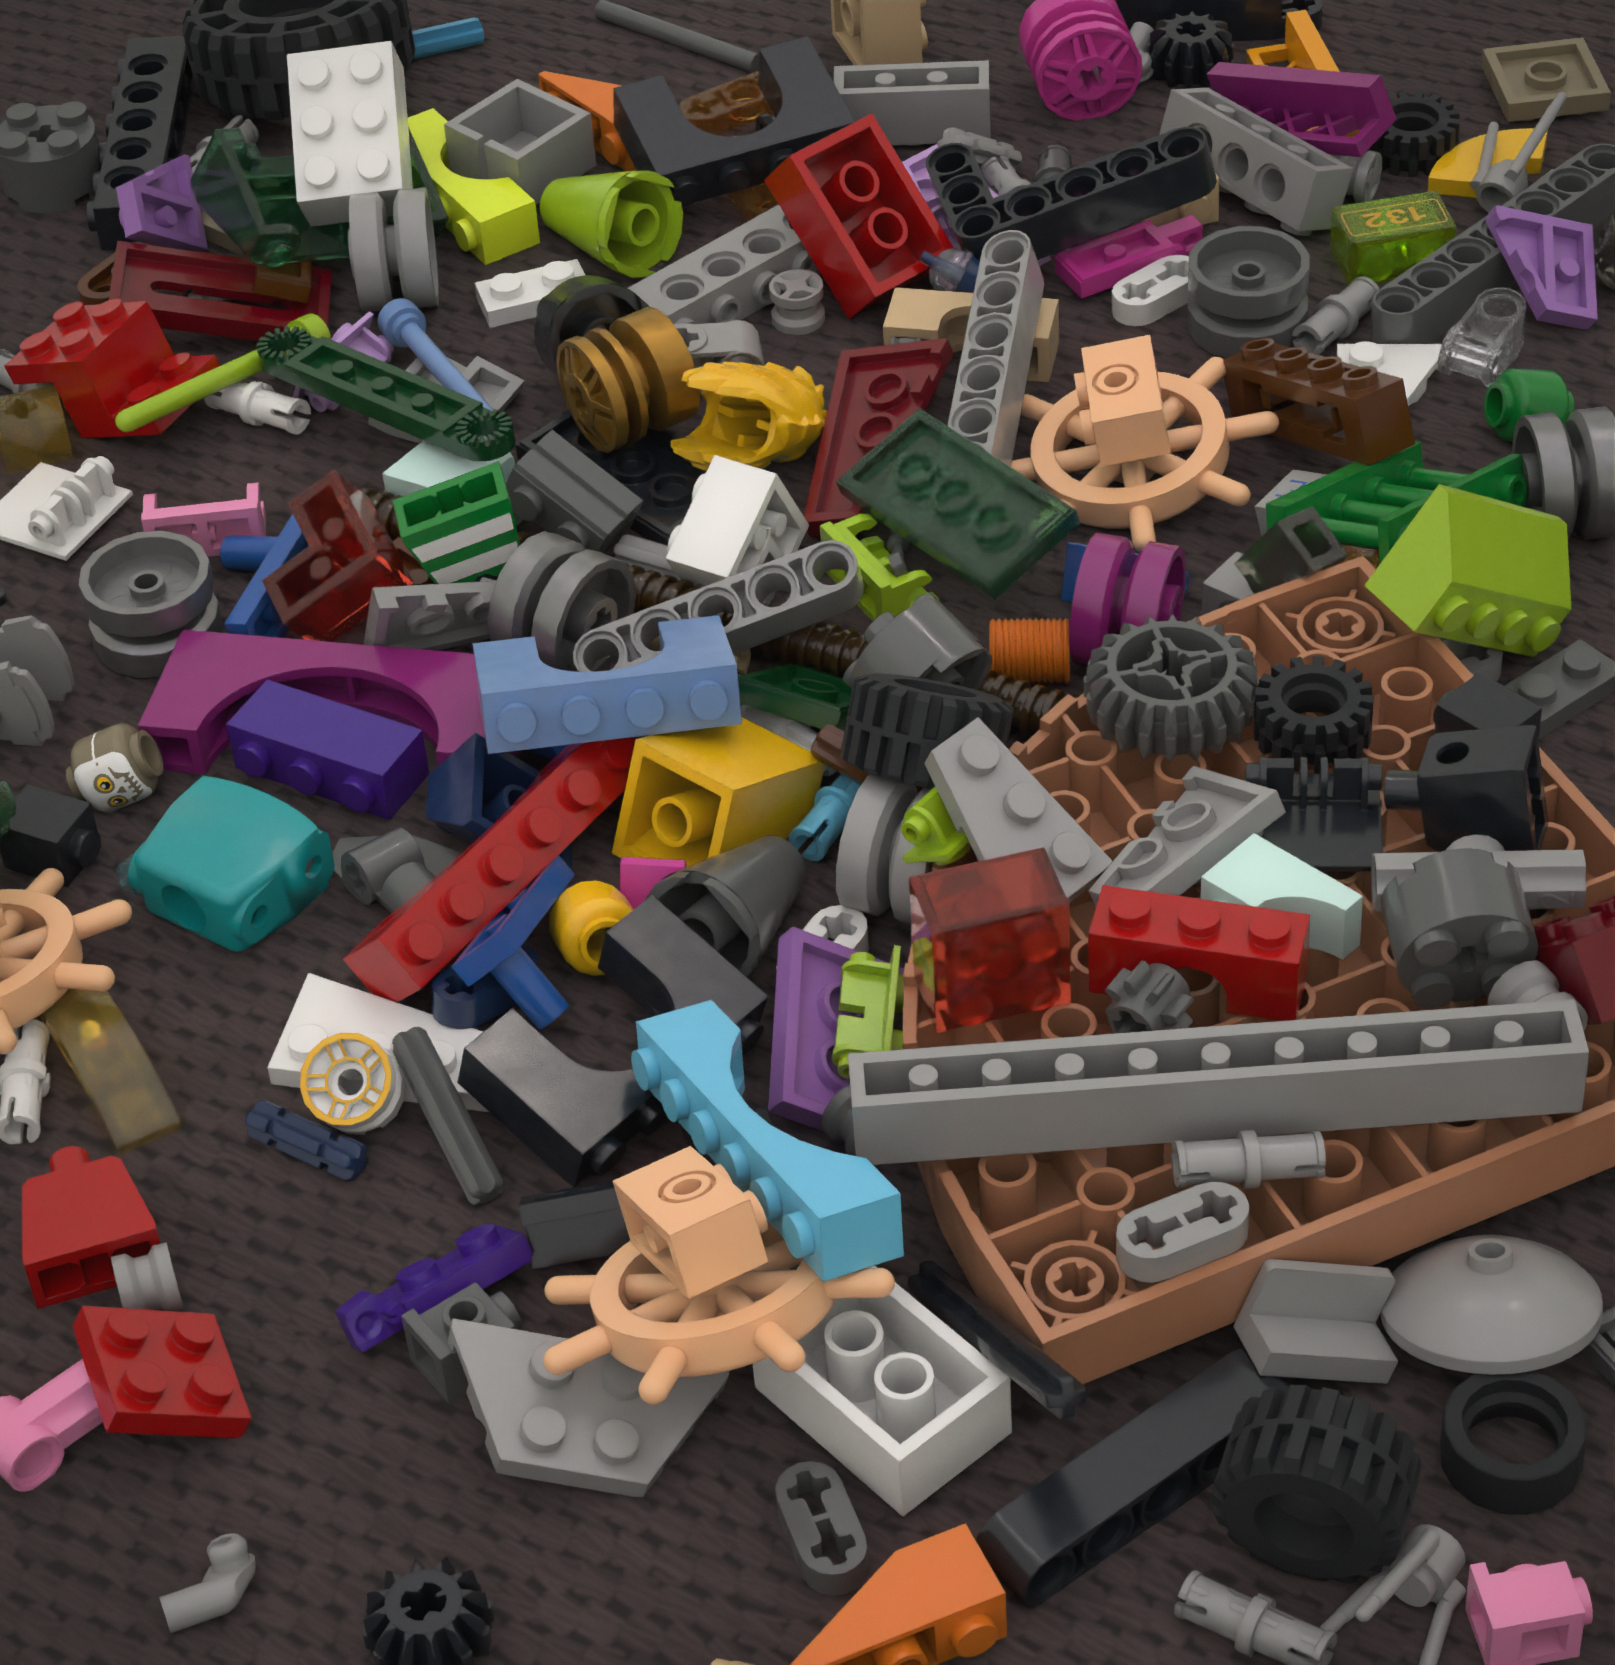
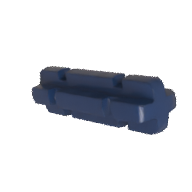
M267 1100L258 1101L253 1110L249 1111L246 1115L245 1123L248 1125L247 1134L249 1137L269 1146L276 1141L275 1149L317 1168L323 1169L326 1165H329L328 1173L346 1181L355 1180L360 1171L367 1166L369 1158L366 1156V1146L363 1143L345 1135H340L337 1140L338 1132L294 1112H287V1115L284 1116L286 1109Z

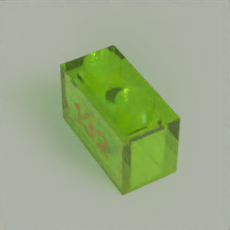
M1437 191L1332 207L1330 251L1348 286L1355 278L1363 276L1370 278L1375 283L1393 280L1456 237V225Z

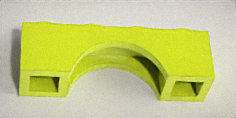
M434 108L408 117L413 189H427L434 223L438 227L445 226L455 236L458 245L463 251L467 252L470 250L482 263L487 265L540 243L536 205L533 198L510 177L472 179L450 171L444 124L448 121Z

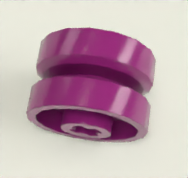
M1102 533L1094 534L1089 540L1081 561L1072 601L1069 648L1073 663L1088 666L1092 650L1102 646L1104 635H1119L1123 623H1130L1139 627L1144 624L1146 616H1150L1156 622L1168 621L1172 613L1177 621L1181 620L1186 584V558L1182 547L1149 541L1136 557L1134 547L1128 538Z

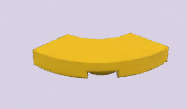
M1534 128L1498 131L1491 167L1495 163L1506 159L1515 160ZM1548 130L1524 166L1527 174L1541 173ZM1486 134L1458 144L1435 163L1428 178L1429 194L1476 198V190L1471 188L1470 183L1478 172Z

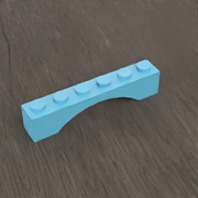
M712 1000L636 1021L638 1049L632 1052L631 1062L639 1086L644 1091L650 1090L662 1103L667 1117L672 1122L678 1121L691 1135L699 1153L702 1155L708 1154L716 1164H721L729 1174L733 1184L742 1192L750 1190L754 1193L763 1208L767 1222L784 1238L787 1248L795 1258H802L818 1277L825 1282L904 1256L900 1192L867 1158L833 1152L798 1140L771 1126L749 1108L742 1098L745 1082L741 1030Z

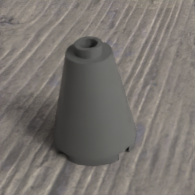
M764 836L665 876L654 885L645 900L653 895L749 979L755 972L806 879V866L801 854L791 843L777 836Z

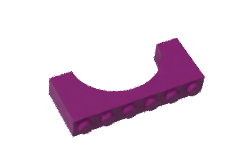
M194 630L181 631L138 724L139 731H147L156 742L163 760V771L207 774L213 762L230 745L226 727L227 722L268 679L422 729L423 736L436 748L438 766L474 733L485 738L479 704L474 654ZM521 750L508 753L518 758Z

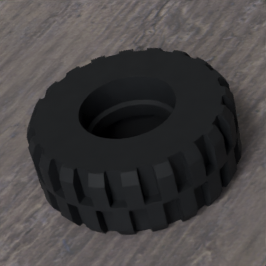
M194 0V3L188 6L182 23L183 37L197 93L210 107H214L218 112L225 115H241L243 119L266 118L267 120H283L286 117H291L287 54L392 41L404 67L405 76L415 53L407 0Z

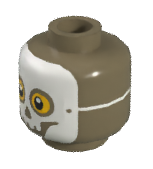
M122 722L83 737L74 743L70 754L71 766L66 769V779L71 792L77 799L90 802L91 806L96 810L105 813L113 812L145 799L155 792L158 776L163 773V760L156 742L147 731H138L134 726Z

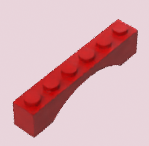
M629 737L567 745L539 772L527 790L486 832L435 878L385 918L343 958L344 962L373 995L398 1002L422 989L625 791L635 740L637 738Z

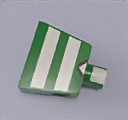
M499 461L392 500L400 536L404 545L435 584L497 581L499 573L509 557L520 546L512 505Z

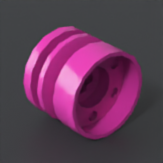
M1035 0L1026 10L1019 26V47L1031 71L1038 92L1048 109L1065 119L1075 121L1111 114L1120 109L1133 96L1142 77V57L1115 0Z

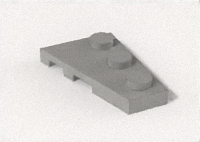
M496 581L374 587L371 593L363 645L438 651L491 639L488 627L490 598Z

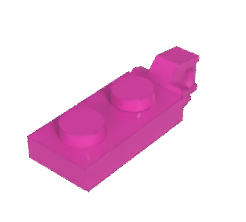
M1193 215L1162 226H1155L1151 221L1147 220L1057 253V256L1054 257L1055 273L1082 299L1112 288L1121 279L1160 258L1169 255L1189 256L1190 251L1197 242L1203 239V225Z

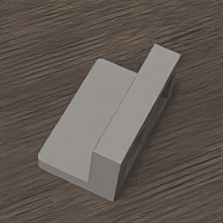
M1268 1259L1262 1264L1233 1327L1261 1376L1387 1384L1398 1360L1378 1328L1376 1321L1395 1284V1278L1388 1268Z

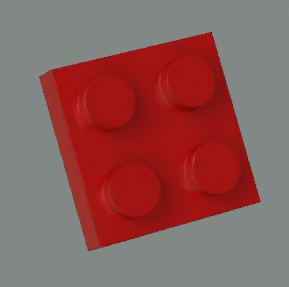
M96 1306L81 1307L72 1328L106 1433L239 1438L243 1436L252 1418L215 1314Z

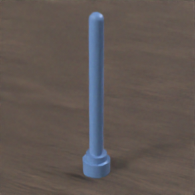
M404 298L394 299L381 309L378 316V327L392 345L396 347H409L442 386L483 403L484 408L493 411V408L425 333L426 318L412 301Z

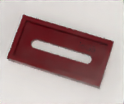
M117 241L109 300L121 299L122 303L147 301L159 326L164 329L259 341L258 339L265 337V333L275 334L274 329L276 328L283 332L284 327L289 322L309 313L319 316L328 327L332 270L311 267V289L308 303H302L254 293L255 259ZM186 289H193V294L271 305H273L274 300L281 301V306L289 309L280 310L157 293L153 290L185 293Z

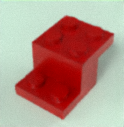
M112 299L97 305H83L82 302H73L63 306L54 313V321L42 332L26 338L19 346L21 351L4 365L14 385L52 382L80 436L83 438L160 435L192 404L131 432H123L118 429L115 423L116 416L126 408L220 366L215 355L190 356L186 352L174 355L148 302L122 303L121 299Z

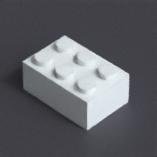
M392 41L287 54L297 203L310 226L349 222L350 194L378 192L385 201L388 217L393 216V202L398 190L413 189L404 67Z
M895 1283L893 1291L883 1298L836 1299L826 1317L811 1332L797 1341L805 1351V1362L799 1370L794 1372L783 1371L769 1357L753 1363L755 1388L902 1517L1012 1433L1010 1377L897 1283Z

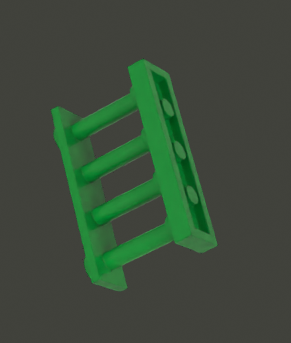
M1415 441V445L1369 466L1353 462L1266 503L1269 562L1289 565L1330 544L1379 550V561L1381 563L1439 484L1524 507L1527 496V482L1523 477V456L1512 453L1471 474L1425 469L1422 464V442Z

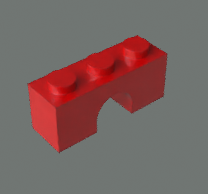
M1102 885L1088 932L1089 992L1108 995L1105 989L1123 967L1133 971L1140 961H1146L1148 965L1161 963L1173 969H1198L1215 977L1226 991V1013L1279 1021L1297 1020L1308 974L1310 914Z

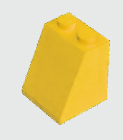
M741 717L742 724L655 734L635 740L612 854L621 859L622 857L685 860L686 867H689L764 836H777L786 839L791 831L801 823L814 807V797L820 789L825 764L814 758L810 751Z

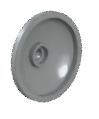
M1475 1235L1427 1247L1412 1255L1391 1273L1395 1278V1284L1380 1313L1383 1327L1390 1338L1400 1348L1414 1357L1449 1370L1497 1375L1523 1373L1546 1368L1579 1353L1590 1344L1600 1329L1603 1316V1300L1600 1288L1594 1278L1562 1252L1541 1243L1510 1236Z

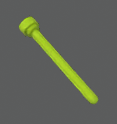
M306 314L287 324L290 327V331L296 326L299 327V330L304 328L313 337L319 339L323 336L331 340L327 325L315 314ZM257 349L120 411L115 419L116 426L123 432L134 431L262 372Z

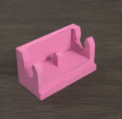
M259 482L247 483V499L157 509L156 493L144 494L141 522L144 532L167 531L186 535L203 547L207 557L220 556L221 544L226 536H266V510L264 501H260Z

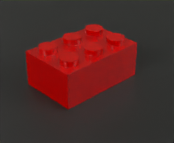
M872 113L790 155L764 180L848 319L891 297L895 287L908 288L934 273L936 269L919 260L924 250L944 262H947L957 253Z

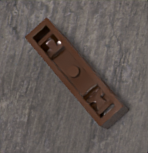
M1259 338L1248 341L1240 347L1241 352L1227 357L1223 361L1226 367L1224 381L1232 418L1279 409L1274 412L1279 418V426L1275 432L1268 435L1367 466L1415 445L1403 378L1378 372L1377 368L1372 366L1360 367L1342 362L1340 357H1324L1309 353L1304 347L1291 348L1277 344L1271 338ZM1343 429L1346 439L1334 436L1333 434Z

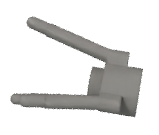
M1559 92L1515 160L1506 159L1495 163L1491 167L1499 125L1497 122L1489 124L1478 172L1470 183L1471 188L1476 190L1477 201L1487 212H1490L1495 205H1503L1528 188V174L1524 166L1566 101L1567 95L1565 92Z
M1420 1524L1414 1527L1402 1543L1397 1558L1391 1566H1383L1381 1573L1370 1577L1336 1609V1612L1320 1628L1336 1633L1355 1616L1359 1621L1366 1622L1394 1594L1403 1602L1415 1607H1423L1429 1602H1434L1437 1606L1418 1665H1437L1454 1609L1466 1593L1465 1587L1456 1579L1466 1562L1465 1552L1451 1534L1439 1527L1430 1524Z

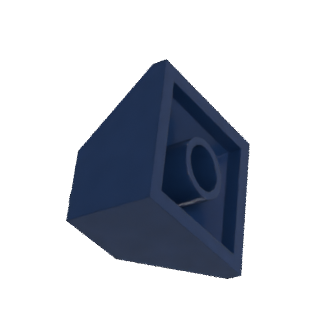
M474 733L429 774L426 818L434 822L444 832L454 834L472 845L518 800L536 779L540 771L508 752L488 754L485 738ZM571 842L559 856L572 870Z

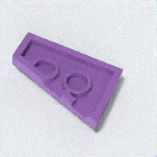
M791 927L779 937L768 1112L823 1131L821 1119L824 1109L840 1090L850 1085V1079L843 1078L838 1074V1067L832 1062V1052L834 1050L839 1014L863 1018V1014L838 1010L842 979L841 968L845 962L849 961L851 954L859 951L796 927ZM876 958V961H878V962L888 963V962H885V961H883V960H880V959H877V958ZM899 967L898 973H903L904 968Z

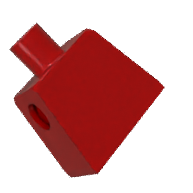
M78 1146L64 1147L50 1157V1173L29 1178L22 1185V1259L37 1309L117 1287L111 1261L112 1256L126 1253L135 1258L147 1255L153 1245L161 1244L155 1221L120 1158L108 1156L91 1161L89 1153L84 1148Z

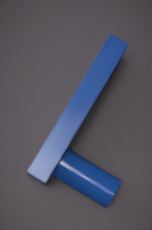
M293 513L279 536H226L223 539L220 557L222 565L226 570L257 571L224 623L227 633L284 637L330 561L314 513Z
M559 855L474 937L452 965L454 971L468 987L490 972L538 1030L553 1022L569 1006L565 998L521 948V945L575 876Z

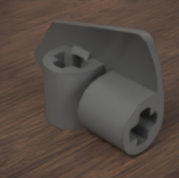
M396 828L381 836L339 838L332 852L335 864L332 875L364 905H370L379 901L392 914L443 871L462 852L412 835L403 828Z

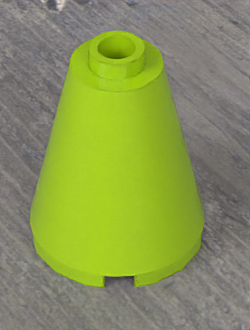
M648 170L558 178L548 184L540 200V215L548 228L614 272L630 278L648 277L655 273L648 270L661 260L668 262L675 253L682 234L683 224L681 202L674 201L673 194L669 188L675 187L669 179Z

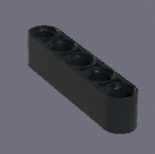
M1239 1348L1229 1353L1001 1508L981 1528L976 1538L977 1544L992 1570L1026 1604L1030 1606L1042 1604L1214 1484L1237 1412H1241L1243 1403L1252 1396L1261 1398L1263 1390L1277 1387L1289 1391L1290 1385L1282 1377L1261 1376L1245 1348Z

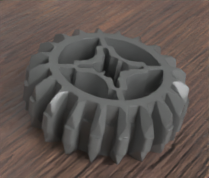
M1173 613L1168 621L1156 622L1150 616H1146L1142 626L1137 627L1130 623H1123L1119 635H1104L1102 646L1093 649L1091 652L1087 676H1084V697H1086L1090 723L1097 725L1102 739L1116 740L1120 752H1127L1137 748L1140 750L1143 760L1148 759L1153 754L1166 755L1170 763L1175 755L1187 754L1197 761L1201 750L1207 749L1214 753H1221L1224 742L1240 741L1242 730L1252 725L1255 689L1259 687V678H1257L1253 652L1243 648L1241 636H1226L1222 624L1204 627L1199 616L1189 622L1177 621Z

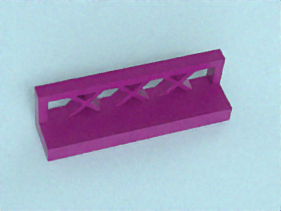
M1218 62L1207 73L1213 91L1271 123L1280 122L1275 125L1327 154L1362 157L1397 120L1381 75ZM1316 126H1320V127L1315 128V129H1312V130H1310V131L1303 132V131L1308 130V129H1310V128H1313V127H1316ZM1356 130H1360L1354 137L1343 136Z

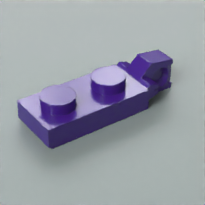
M494 1224L478 1226L461 1235L456 1240L458 1248L435 1261L433 1258H427L405 1267L396 1275L398 1283L383 1292L376 1294L361 1290L335 1311L349 1344L353 1349L363 1353L402 1330L404 1327L401 1315L414 1308L420 1315L475 1282L482 1289H485L531 1262V1257L534 1254L525 1234L501 1226H495Z

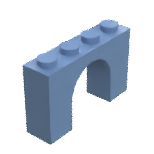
M720 616L658 622L660 653L643 663L609 671L574 672L550 667L539 658L535 636L473 643L479 704L488 754L742 724L737 664Z

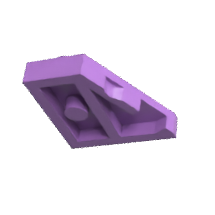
M184 154L116 187L120 207L119 219L126 238L153 246L197 252L208 250L190 156Z
M1495 205L1486 216V224L1536 320L1577 329H1589L1598 320L1593 225Z

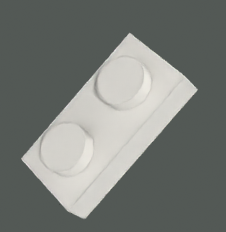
M578 259L566 262L554 261L546 264L544 267L514 274L502 273L492 279L475 282L476 298L489 327L492 328L536 317L538 303L544 296L548 295L562 282L574 277L585 276V273Z

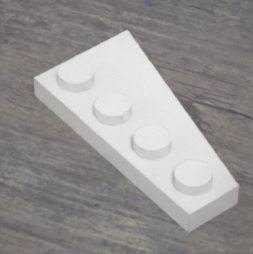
M308 973L267 1067L271 1084L300 1088L301 1068L309 1052L323 1039L338 1033H360L375 1040L394 1056L393 1038L400 1032H406L413 1027H421L426 1030L466 1109L489 1112L457 1083L464 1047L483 1033V1031L474 1028H449L438 1023L432 1014ZM360 1073L359 1076L354 1077L351 1081L344 1080L342 1088L347 1090L348 1094L354 1095L358 1093L363 1086L362 1074ZM406 1079L404 1101L418 1103Z

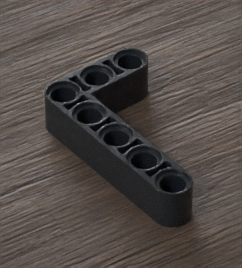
M1181 127L995 198L992 197L974 154L968 145L962 143L944 144L934 149L926 160V168L939 208L964 265L971 256L980 260L985 243L992 236L1003 231L1019 230L1025 233L1031 240L1037 260L1198 200L1208 195L1217 183L1206 135L1201 129L1195 127Z

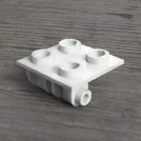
M103 456L87 458L76 473L40 462L0 500V540L67 561L133 495L132 490L114 485L112 479L114 467Z

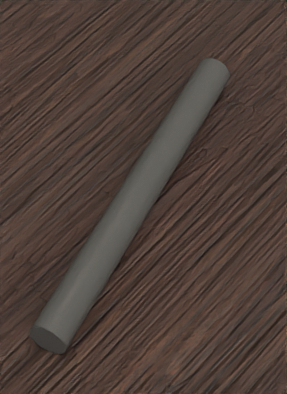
M600 0L596 4L595 17L751 73H755L759 69L758 53L606 0Z

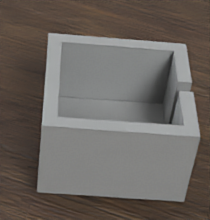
M519 79L514 80L444 124L450 171L472 179L510 177L535 200V205L540 203L545 188L555 179L581 176L596 166L591 113Z

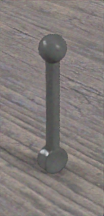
M902 533L892 534L886 543L888 551L892 554L888 556V559L896 577L908 574L904 562V553L909 549L910 543L909 539Z

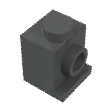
M476 1282L420 1315L414 1308L401 1315L410 1360L448 1403L466 1394L468 1380L457 1353H453L448 1345L452 1319L517 1330L522 1327L521 1319L515 1306L503 1292L499 1291L489 1297Z

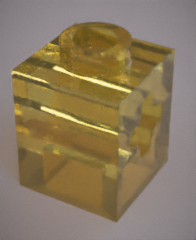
M54 385L0 397V454L4 456L8 474L35 468L40 462L53 464L74 459L59 395Z

